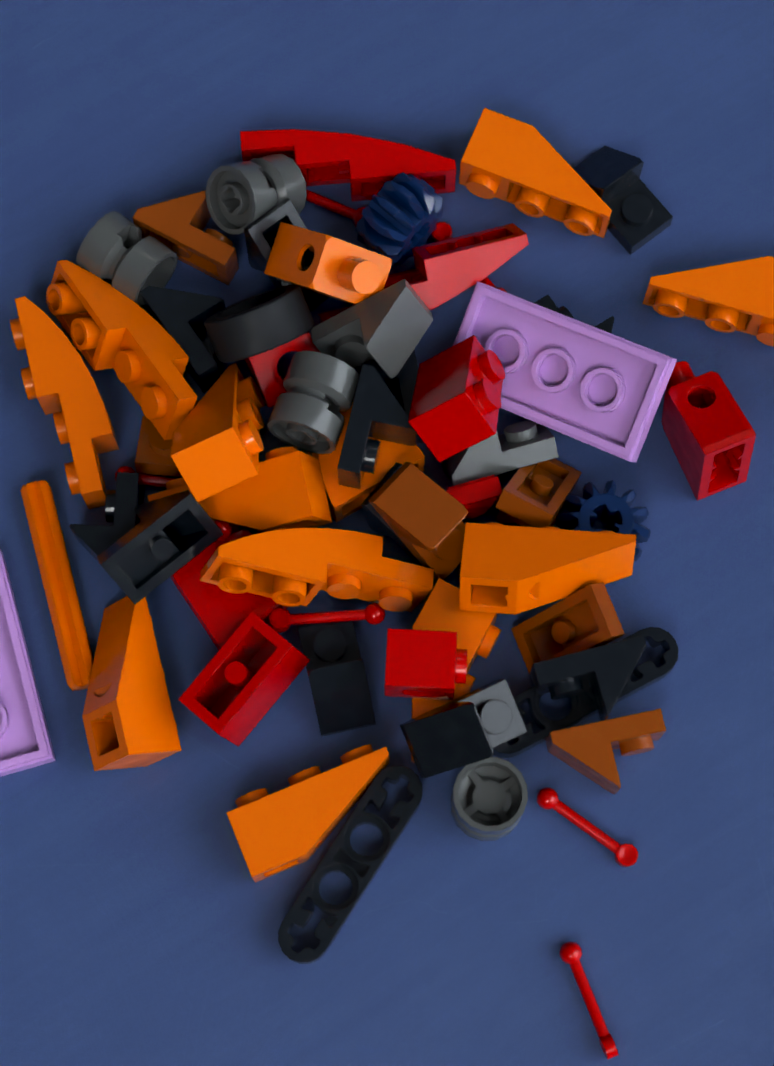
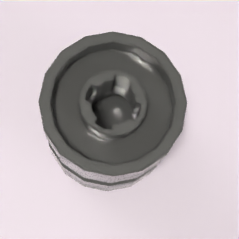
M269 154L253 158L249 161H240L220 166L211 173L207 180L205 192L207 207L212 219L220 229L229 234H243L244 228L285 199L291 200L300 215L305 207L307 197L306 182L301 169L292 158L284 154Z
M111 211L99 219L84 238L77 253L76 264L107 283L112 282V287L136 302L141 308H145L140 291L148 286L166 287L177 265V253L155 237L148 236L142 239V229L121 213Z
M315 351L296 352L292 357L283 381V386L287 393H281L277 397L267 422L268 430L282 442L297 447L300 450L317 454L332 453L336 449L345 425V418L341 412H347L351 408L360 375L347 363L333 356Z
M490 757L466 765L458 774L451 795V814L457 827L467 836L479 841H496L509 835L518 825L528 802L527 784L522 773L511 762L498 757Z

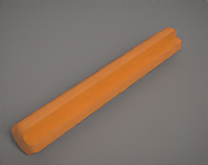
M38 480L23 485L20 492L66 682L72 691L84 690L88 688L94 660L52 489L46 480Z

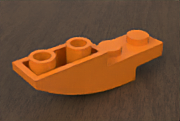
M68 260L57 261L51 284L46 291V303L50 312L59 320L71 337L76 349L83 354L92 369L99 371L113 368L118 379L125 384L141 407L145 417L152 422L164 441L172 439L173 432L192 411L198 397L183 377L189 356L150 314L129 297L112 287L111 284Z
M26 296L15 298L19 318L10 319V325L17 350L26 349L30 367L21 368V375L28 400L37 398L45 415L53 413L60 444L70 443L73 462L64 463L71 494L81 493L88 509L105 506L107 490L99 454L119 450L112 422L95 381L78 351L53 320Z
M291 528L249 535L218 546L201 570L200 581L218 585L221 590L228 593L241 594L248 592L272 598L275 603L289 607L299 605L307 607L318 592L323 590L327 591L334 598H356L377 603L387 611L411 612L433 589L434 569L383 557L382 536L332 528Z

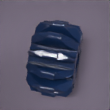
M400 173L392 181L384 182L382 189L377 194L372 195L369 205L362 209L363 217L357 222L356 231L358 232L357 240L365 246V249L391 258L392 264L396 266L402 264L408 257L413 256L412 248L427 244V238L436 230V223L443 213V199L423 179L419 180L412 174Z
M613 480L607 481L603 494L598 492L592 482H588L583 487V498L575 494L567 496L565 505L569 512L566 511L558 514L557 526L566 530L598 532L603 531V529L593 530L592 528L595 520L600 519L604 526L613 525V532L635 534L634 561L640 558L642 550L637 543L647 542L651 531L640 524L647 519L649 514L647 508L640 506L630 508L636 496L634 489L626 491L620 498L614 495L616 483Z

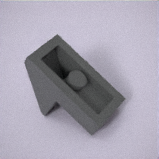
M404 278L312 327V342L321 353L344 361L354 369L374 359L392 379L398 375L433 321V315Z
M522 421L507 426L504 429V434L498 435L496 429L495 435L441 461L444 473L452 485L455 486L558 458L559 455L555 437L545 426L536 424L533 421Z

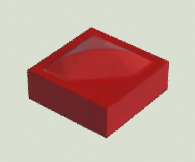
M490 475L448 487L446 492L468 510L469 513L465 518L473 519L483 515L493 504H497L502 494V488L498 476Z

